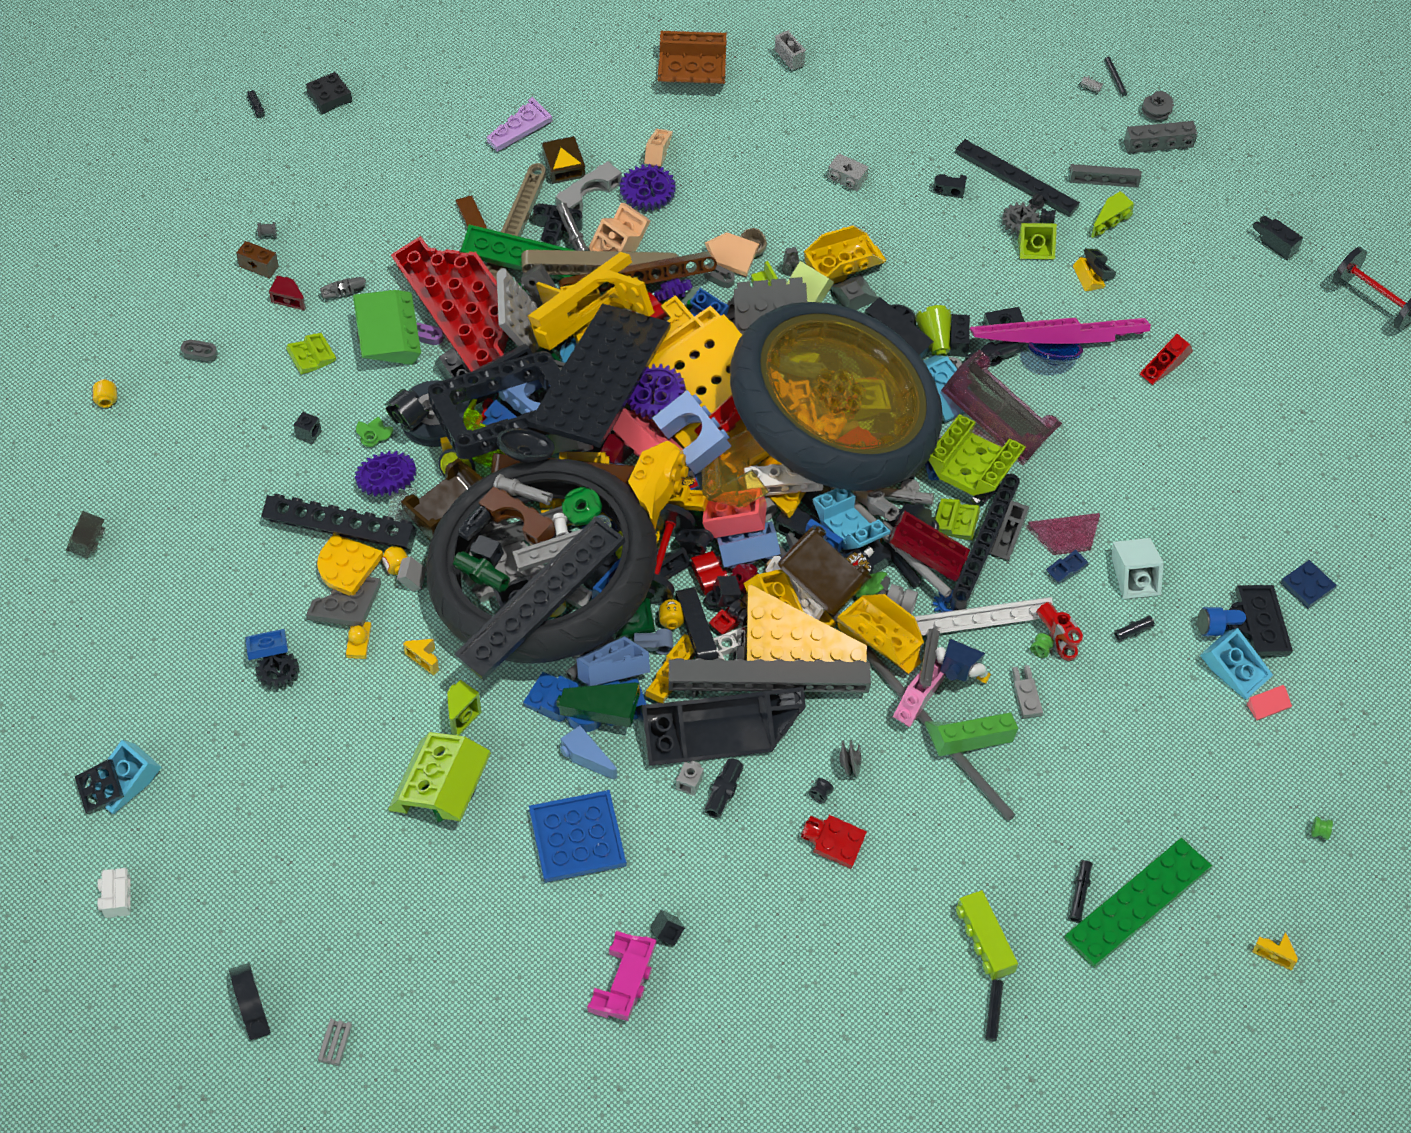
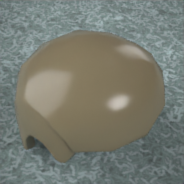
M750 228L741 234L740 237L760 244L755 257L761 255L766 250V237L760 229Z

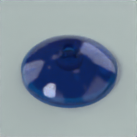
M1028 343L1030 351L1050 365L1067 364L1076 361L1083 354V348L1077 343Z

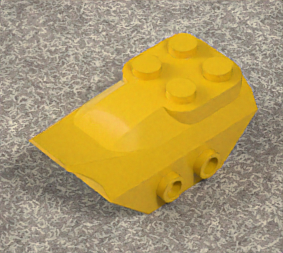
M854 225L822 234L804 250L806 265L834 282L833 284L846 280L850 274L886 263L885 261H887L868 234Z
M669 441L642 451L628 480L629 485L640 502V506L649 514L655 529L661 510L672 495L675 496L681 491L682 481L689 472V468L686 466V455L683 450Z
M885 594L862 595L837 617L838 628L844 634L867 646L870 645L906 673L910 674L920 665V647L924 641L916 618Z

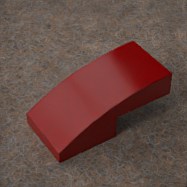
M730 607L725 611L722 609L709 622L721 635L732 631L739 625L737 619L732 618L728 614Z

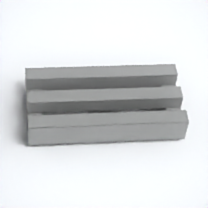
M330 1018L318 1056L319 1062L340 1066L352 1023H343L341 1020L335 1021V1019ZM334 1027H337L327 1058H325L328 1045L333 1033ZM343 1028L345 1029L340 1043L336 1060H334L332 1058L340 1036L341 1029Z

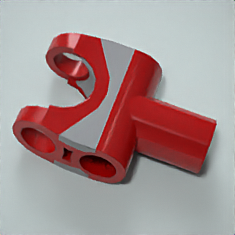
M1051 602L1042 604L1036 613L1050 630L1049 636L1054 640V650L1066 661L1076 659L1078 655L1077 645L1083 639L1080 628L1068 613H1058ZM1073 634H1076L1079 639L1074 641ZM1070 649L1074 652V655L1068 656L1064 653V650Z

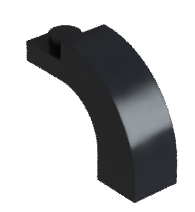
M250 962L229 969L231 982L249 1040L270 1034L271 1031Z

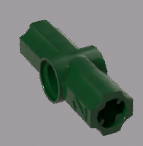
M464 551L456 554L453 562L454 567L468 574L475 583L479 585L484 583L499 592L505 591L508 588L510 577L495 569L486 559L481 558L479 560Z

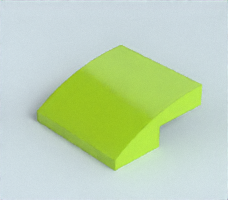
M322 332L305 335L304 341L289 343L286 347L300 374L315 371L336 360V356Z
M941 498L936 515V520L940 526L939 531L947 536L972 540L980 514V506L961 504L960 499Z

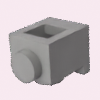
M695 761L690 763L684 762L676 779V790L695 796L704 776V768Z

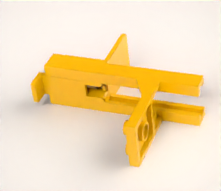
M619 252L566 291L541 282L536 283L543 305L530 313L528 318L538 345L548 350L553 349L590 322L602 303L621 309L626 308L648 317L651 316L654 310L645 283L639 281L637 277L631 278V276L618 273L632 263L630 255ZM604 282H610L615 285L577 314L574 313L577 302Z

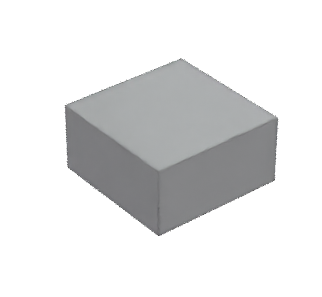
M411 556L403 558L397 580L412 592L422 589L426 568Z

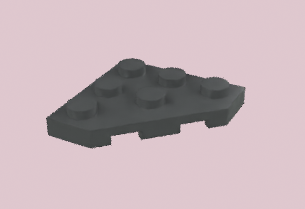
M367 577L353 596L332 590L330 595L322 599L318 597L312 600L306 614L307 620L349 626H364L382 584L381 579Z

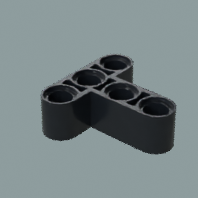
M543 203L536 204L533 207V220L536 226L544 227L541 242L559 246L563 233L567 230L556 209L557 206ZM568 208L580 232L583 229V214L578 209Z

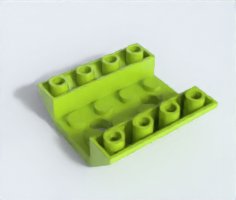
M959 414L939 439L936 449L929 458V462L940 480L973 496L995 491L1023 453L1026 446L1009 438L1005 445L1000 447L974 434L973 429L976 422Z
M429 732L419 741L388 810L408 813L410 806L436 809L442 819L461 821L491 755V751L465 736ZM445 751L444 754L437 756L438 753ZM429 785L427 789L421 790L422 787Z

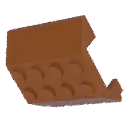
M660 31L658 81L725 84L727 33Z

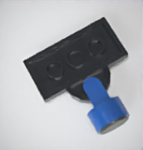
M1237 585L1235 592L1238 602L1232 604L1229 610H1223L1222 607H1203L1199 611L1197 624L1199 632L1203 636H1222L1225 630L1238 628L1243 636L1249 639L1250 645L1259 656L1291 655L1293 652L1274 585Z

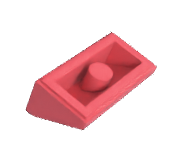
M1281 685L1250 697L1247 706L1258 721L1292 707L1285 686Z

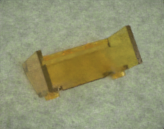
M747 429L728 439L727 441L731 447L702 469V493L707 500L740 508L748 506L751 502L769 493V490L753 470L744 473V468H749L750 459L765 452Z

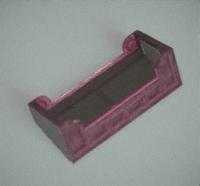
M979 349L956 370L941 391L1002 446L1005 445L1009 438L1026 446L1018 458L1024 465L1063 423L1053 415H1046L1041 418L987 370L990 366V360Z

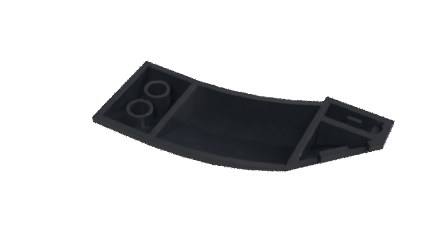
M804 687L637 706L638 727L647 765L653 766L772 752L781 738L785 736L794 724L793 722L806 708Z

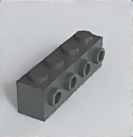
M1194 121L1129 126L1126 129L1124 144L1127 153L1194 148L1198 133Z

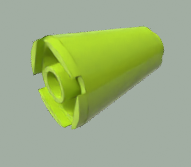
M934 305L926 307L927 311L923 313L921 310L918 311L915 319L920 330L934 341L931 350L932 355L947 356L950 352L951 309H946L945 305Z

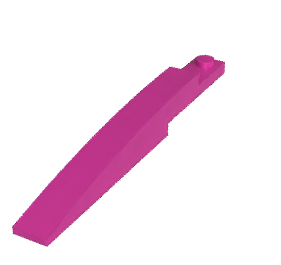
M1074 317L970 327V331L974 337L1025 343L1073 344L1115 341V334L1119 336H1124L1127 333L1143 334L1150 331L1151 324L1146 318L1080 324L1077 318Z

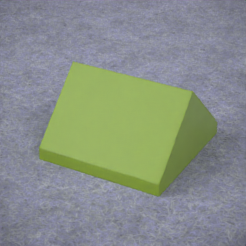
M1021 223L1018 237L1019 258L1055 259L1057 224Z

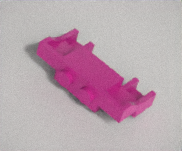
M619 931L615 932V939L609 948V955L621 958L622 960L612 984L611 993L594 988L592 1000L587 1006V1012L605 1018L612 1016L629 1021L638 998L642 999L645 991L644 981L645 979L649 980L652 972L650 961L656 947V939L633 936Z

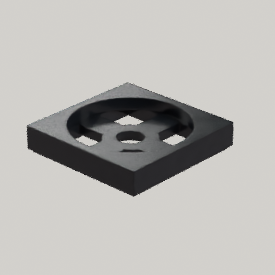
M111 759L74 776L86 814L90 815L124 797L113 760ZM98 770H108L110 776L101 779ZM91 777L90 786L85 788L88 778ZM97 783H101L100 790L95 788ZM112 784L114 792L112 796L106 798L104 791L106 787ZM96 794L98 803H91L87 797Z

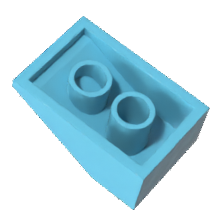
M1238 628L1225 632L1200 654L1208 667L1244 699H1248L1273 676L1272 672Z
M125 740L120 741L108 758L113 760L124 795L123 798L105 806L112 814H115L149 785L161 769V766L135 743ZM99 770L101 779L110 776L108 770ZM101 783L96 784V790L101 789ZM112 784L106 787L104 791L106 798L112 796L114 792Z

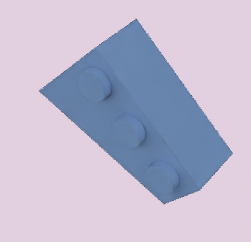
M622 637L578 657V679L589 686L649 673V652L628 638Z

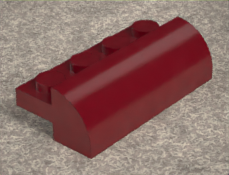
M905 510L897 520L889 536L891 537L889 543L893 544L896 548L910 554L913 558L920 560L928 567L937 570L955 582L960 577L962 567L967 561L970 551L967 547Z

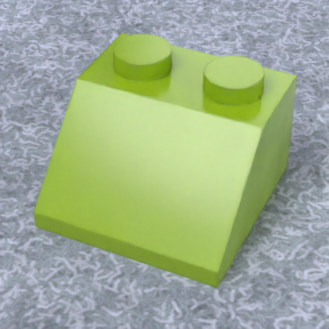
M461 679L457 684H453L447 693L451 734L458 736L482 713L479 692Z

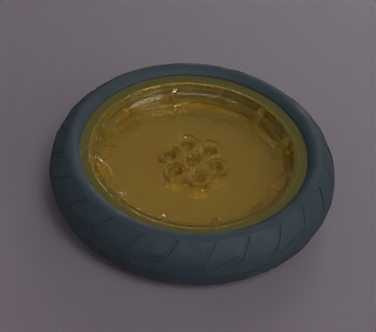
M791 303L760 316L746 329L737 342L730 364V387L738 414L757 443L771 457L800 476L815 483L851 491L876 490L896 485L910 478L927 463L936 449L942 429L943 415L942 403L936 383L919 354L900 335L879 320L857 310L833 303Z

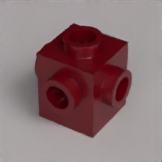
M739 564L732 570L731 576H736L740 592L748 594L744 583L759 574L757 572L758 569L752 564Z

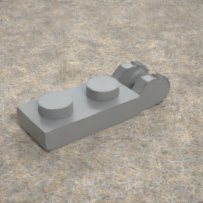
M1024 666L1026 678L1024 680H1020L1018 668L1012 667L1013 685L1022 718L1042 716L1043 710L1030 666Z

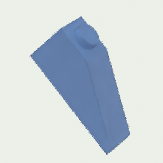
M581 726L560 738L562 754L566 758L569 757L573 763L613 780L617 778V768Z

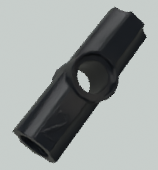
M1003 341L995 344L994 342H989L981 350L965 356L966 366L969 370H975L988 364L996 366L1004 358L1019 353V343Z
M735 758L727 759L720 777L717 776L714 781L712 794L705 806V813L709 817L721 818L728 801L732 800L735 794L737 781L744 768V764Z

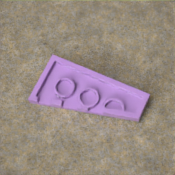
M531 97L525 106L522 105L514 116L511 115L504 125L501 124L487 136V142L498 152L552 122V116Z

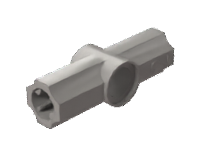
M854 491L855 499L867 506L868 512L871 515H880L888 521H892L899 514V508L886 500L882 491Z

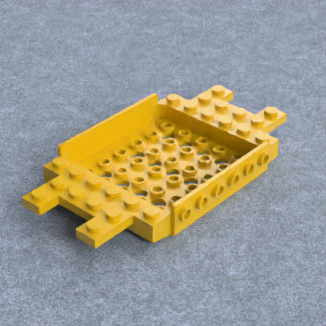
M675 295L661 305L662 310L670 318L667 321L671 322V328L648 367L650 369L655 364L656 368H658L662 364L663 368L669 365L672 370L675 368L676 363L683 362L685 367L681 370L676 369V372H680L681 377L684 378L686 391L688 390L692 396L696 394L702 401L700 406L703 407L705 405L709 412L712 413L732 395L730 374L726 372V369L731 364L735 347L743 334L737 330L733 322H730L724 314L720 316L712 306H709L694 317ZM708 341L715 343V346L711 349L705 348L704 345ZM697 351L700 353V356L697 359H691L689 357L690 354ZM766 361V374L770 388L784 411L793 418L800 413L799 405L791 396L793 392ZM718 376L721 377L722 381L719 384H713L711 382L712 378ZM699 387L707 389L703 395H698L696 390ZM740 419L735 423L736 427L731 432H726L730 437L727 441L731 447L706 467L709 468L711 475L726 467L740 485L746 489L744 468L757 465L767 458L769 454L757 443ZM701 423L688 424L671 438L682 449H685L698 438L694 429Z

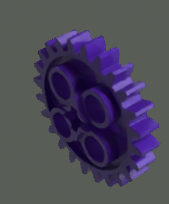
M642 164L641 168L635 166V170L629 169V173H624V177H621L620 195H622V200H626L627 205L631 203L632 208L638 206V210L644 208L646 212L648 208L654 211V207L660 210L661 205L667 206V202H672V198L675 197V180H673V175H669V171L664 172V167L658 169L657 165L652 168L651 164H648V167Z
M655 364L650 369L647 367L627 402L630 409L634 410L636 415L641 413L642 418L648 414L649 419H651L653 415L658 414L686 391L684 378L681 377L680 372H676L675 368L671 370L669 365L663 368L662 364L658 368H656Z
M390 451L387 454L381 452L380 456L373 454L374 458L367 457V462H361L362 466H357L358 471H355V480L358 488L362 492H367V495L373 493L374 497L378 494H381V497H383L385 493L391 496L393 491L399 493L398 489L405 490V485L410 486V481H414V476H417V469L413 458L410 459V455L405 456L404 452L398 455V451H395L393 454Z

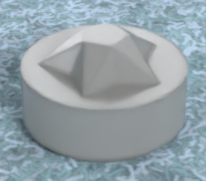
M906 479L901 483L900 490L912 491L915 489L919 492L920 486L917 481Z

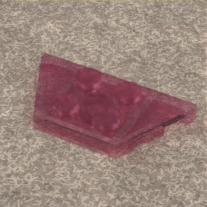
M1100 513L1028 522L1027 527L1038 535V540L1046 545L1053 555L1068 554L1075 549L1078 552L1091 551Z

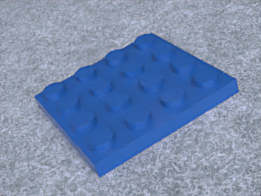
M610 790L529 805L544 883L627 866Z

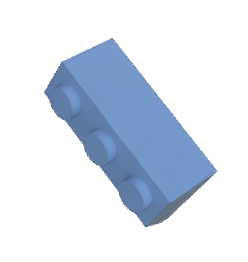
M772 521L765 523V530L717 537L724 567L735 568L741 563L747 562L751 564L757 562L758 559H772L774 556L781 554Z

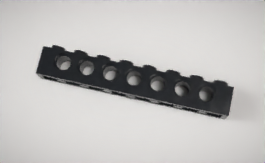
M281 494L266 496L261 515L263 519L269 522L332 535L337 534L342 537L390 547L397 546L412 551L417 528L408 520L401 519V522H398L389 516L378 518L375 514L365 512L364 515L358 514V511L346 508V511L339 510V507L335 505L324 507L321 506V503L310 501V504L304 503L300 498L292 497V500L285 499V496ZM285 506H289L288 511L282 514V509ZM303 510H307V514L304 517H300V513ZM325 513V518L322 521H318L319 515ZM343 517V522L336 525L337 519ZM361 521V526L355 529V523ZM379 524V530L377 532H372L373 527ZM398 528V533L395 536H391V531Z

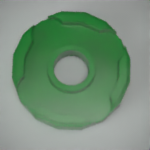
M585 487L569 492L565 497L564 504L562 503L564 516L574 525L589 524L595 517H598L602 507L597 493ZM580 503H586L584 509H577Z

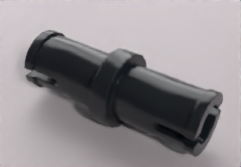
M1148 615L1136 622H1129V625L1114 630V635L1121 642L1133 635H1140V632L1154 627L1155 623L1153 618Z

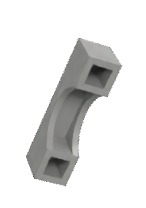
M608 161L599 165L595 170L586 174L577 182L572 183L570 187L559 192L555 196L556 206L567 203L568 208L578 209L582 212V198L592 191L610 193L620 186L621 172Z

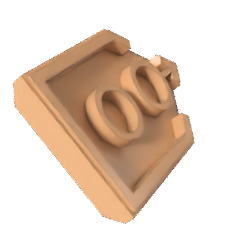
M728 232L705 242L708 252L713 254L717 265L745 277L749 273L760 245Z

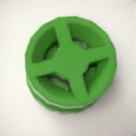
M1038 633L1035 637V642L1030 646V650L1034 655L1046 658L1050 653L1049 649L1054 645V640L1049 635Z
M1316 816L1313 821L1311 836H1321L1323 839L1329 840L1333 820L1328 819L1325 821Z

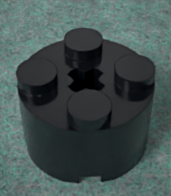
M401 389L385 403V405H388L385 409L397 425L401 423L404 426L402 429L410 432L427 417L429 410L418 400L419 396L414 390Z

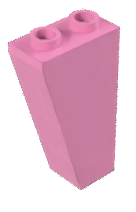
M937 658L935 659L931 686L922 688V685L919 684L920 671L907 687L893 715L895 719L911 727L946 675L940 671L941 664L938 663Z

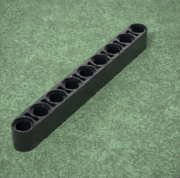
M1006 474L998 488L953 590L950 607L953 611L967 609L994 547L1011 500L1014 501L1020 479L1015 474Z

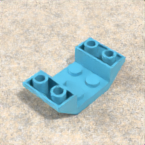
M935 355L924 360L940 395L942 420L944 422L976 408L967 380L947 356Z
M836 488L813 498V503L822 526L843 538L842 547L845 550L860 548L890 534V530L879 519L869 523L854 508L856 496L850 490Z

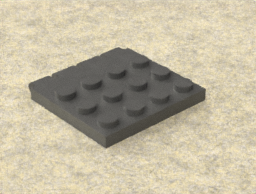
M802 277L789 278L790 284L786 283V278L772 279V286L768 285V280L753 281V287H750V281L737 282V289H734L735 324L737 330L743 334L760 316L780 306L798 302L807 303V285L803 283ZM810 341L792 342L782 345L775 350L810 348Z

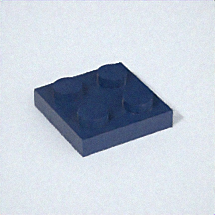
M1310 560L1303 563L1281 580V584L1307 609L1334 591L1337 586Z

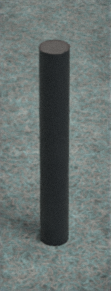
M1106 57L1104 61L1121 96L1124 97L1128 94L1111 57Z

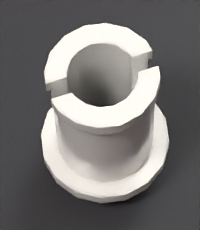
M563 513L554 514L552 521L555 526L556 537L568 534L567 517Z

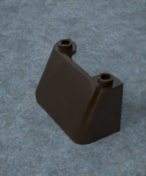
M459 458L446 466V478L422 497L418 498L415 494H410L401 501L402 509L430 542L439 521L454 501L470 486L482 479L479 474Z
M813 525L777 564L827 612L837 615L848 606L870 581L872 576L865 566H854L826 540L827 532L819 525Z

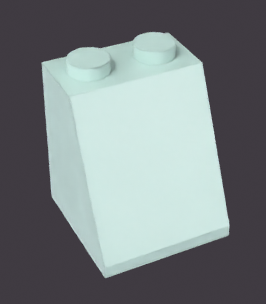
M1145 538L1113 542L1112 561L1122 598L1129 599L1161 595L1164 562L1152 540Z

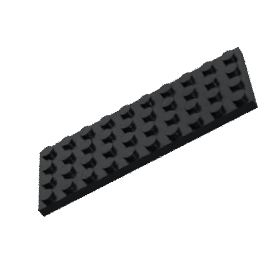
M602 303L530 419L529 427L601 448L670 330L671 322Z

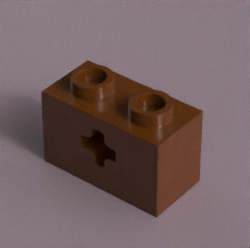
M245 241L236 252L239 267L269 279L279 267L276 252Z

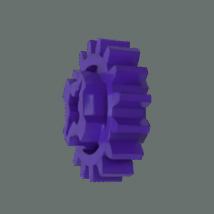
M676 278L661 284L662 289L654 292V296L658 301L665 299L667 301L675 295L679 299L686 296L685 291L690 290L693 286L690 279L680 281V279Z

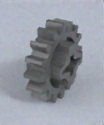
M1015 202V206L1009 204L1008 208H1004L1001 218L1002 225H1005V230H1011L1010 234L1016 232L1017 236H1019L1021 223H1039L1040 214L1036 213V208L1031 209V204L1025 206L1024 202L1021 205Z

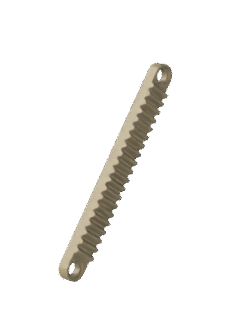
M535 163L528 168L501 232L519 237L523 234L525 224H527V220L532 213L546 177L544 165ZM534 171H541L538 175L533 174ZM487 263L486 265L496 281L497 272L500 269L507 270L508 268L492 263Z

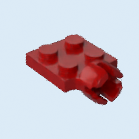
M829 814L826 820L809 816L801 832V837L815 845L814 853L852 869L867 831Z

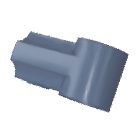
M660 629L655 633H634V643L647 651H656L658 654L667 655L673 648V633L669 629Z

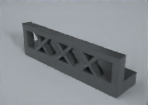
M1070 164V183L1139 188L1142 176L1139 169Z

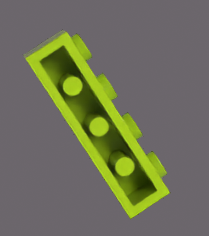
M983 890L959 898L956 912L960 919L963 918L965 922V931L968 937H972L974 941V950L983 960L982 965L985 973L989 974L992 980L1015 973L1018 962Z

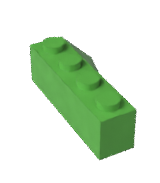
M1011 712L962 722H925L939 756L1011 743L1019 729Z

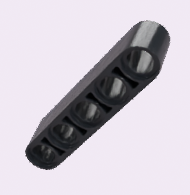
M690 587L676 590V600L681 604L684 625L696 659H718L717 648L696 588Z

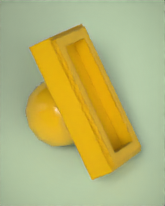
M365 622L364 626H350L346 658H367L372 627L371 622Z

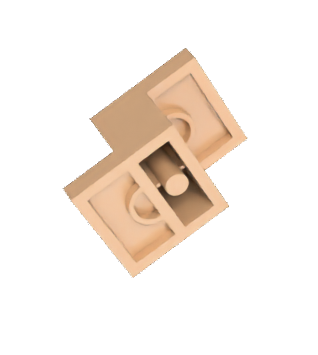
M621 203L614 218H602L589 245L590 251H636L651 220L626 203Z

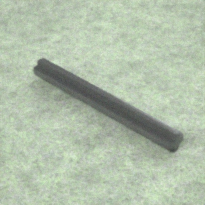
M937 627L929 629L919 681L922 688L930 687L932 683L936 659L935 651L938 647L940 635Z

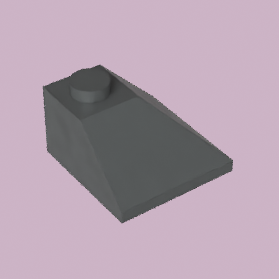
M861 274L835 284L830 288L842 306L854 310L867 306L879 298Z

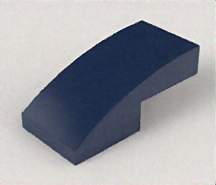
M1075 549L1064 559L1059 558L1046 571L1060 584L1078 574L1089 564Z

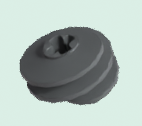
M1156 91L1153 95H1149L1144 99L1142 112L1146 117L1153 120L1166 119L1172 113L1174 100L1167 92Z
M842 740L839 754L840 765L844 767L847 776H851L852 769L855 776H859L862 762L861 745H858L857 751H855L853 741L850 740L849 751H847L845 741Z

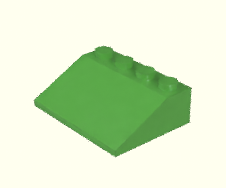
M388 290L354 294L353 301L362 358L413 365L421 354L412 292Z

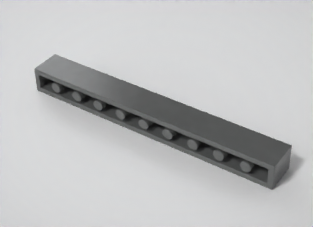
M682 658L669 660V690L770 691L804 687V692L869 693L871 686L870 662L861 660L854 662H844L842 660L825 662L823 660L784 661L781 659L774 661H764L762 659L745 661L743 659L704 660L701 658L694 660H684Z

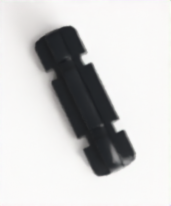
M254 90L248 91L247 98L258 118L264 117L265 110L258 96H256V92Z

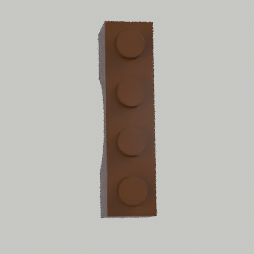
M493 487L478 502L480 506L490 512L492 516L490 519L495 522L507 518H516L523 521L522 531L524 537L532 545L550 540L556 534L553 526L554 523L549 517L541 516L537 510L532 507L528 508L520 499L512 498L503 489L499 490Z

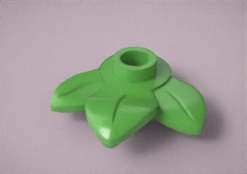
M377 417L368 424L359 421L356 425V432L361 437V443L364 446L374 447L379 441L390 438L393 433V427H384L380 417Z
M877 572L870 574L872 578L855 597L859 599L862 595H875L884 589L880 583L887 573Z

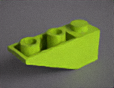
M1121 191L1109 197L1093 226L1091 237L1094 238L1102 235L1106 230L1117 226L1124 219H1129L1133 214L1135 203Z

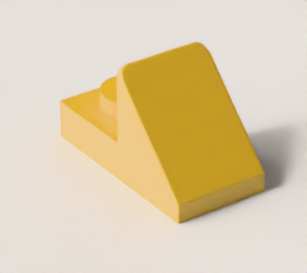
M433 639L412 640L403 643L404 653L433 676L439 671L438 659L432 654L435 650Z
M1286 933L1283 935L1279 945L1270 939L1259 937L1252 951L1291 971L1298 960Z

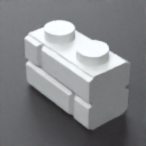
M128 869L103 870L102 879H98L99 892L101 891V898H98V910L102 911L106 918L130 915L131 876Z

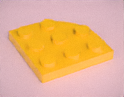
M333 534L318 556L317 566L321 579L333 590L353 596L381 561L383 551Z

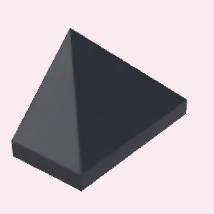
M684 547L665 553L659 572L660 576L668 580L691 565V560Z

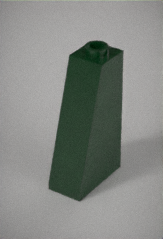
M633 682L563 688L562 695H558L556 706L559 707L560 715L631 728L641 693L639 683Z

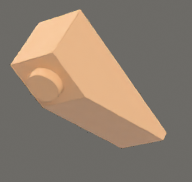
M656 128L646 144L644 164H651V167L655 165L657 167L662 166L673 131Z

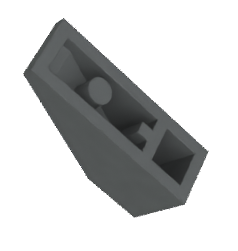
M1011 500L992 549V555L1010 560L1028 516L1029 506Z

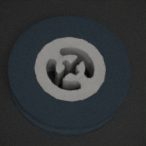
M441 380L422 382L408 390H414L419 396L418 400L429 410L427 418L410 432L403 430L410 440L422 446L441 447L440 438L447 437L429 404L428 387ZM469 401L456 404L459 416L463 417L464 425L468 429L471 422Z

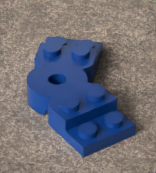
M542 671L523 701V706L535 712L538 711V713L557 722L564 721L567 718L569 725L573 729L581 726L585 732H591L601 726V722L560 715L559 707L556 706L558 695H562L563 688L579 687L576 682L563 676L556 678ZM633 679V680H629V681L622 682V683H633V682L639 683V682H638V679ZM615 680V681L607 682V683L600 684V685L621 684V683H619L618 680ZM641 687L637 706L646 705ZM637 710L635 711L633 720L637 719Z

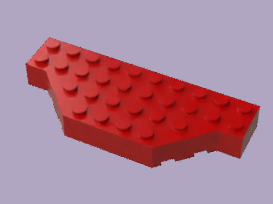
M419 236L391 254L400 272L470 372L504 355L509 336L499 326L497 281L476 252L460 253L459 250H436V248H429L423 238Z

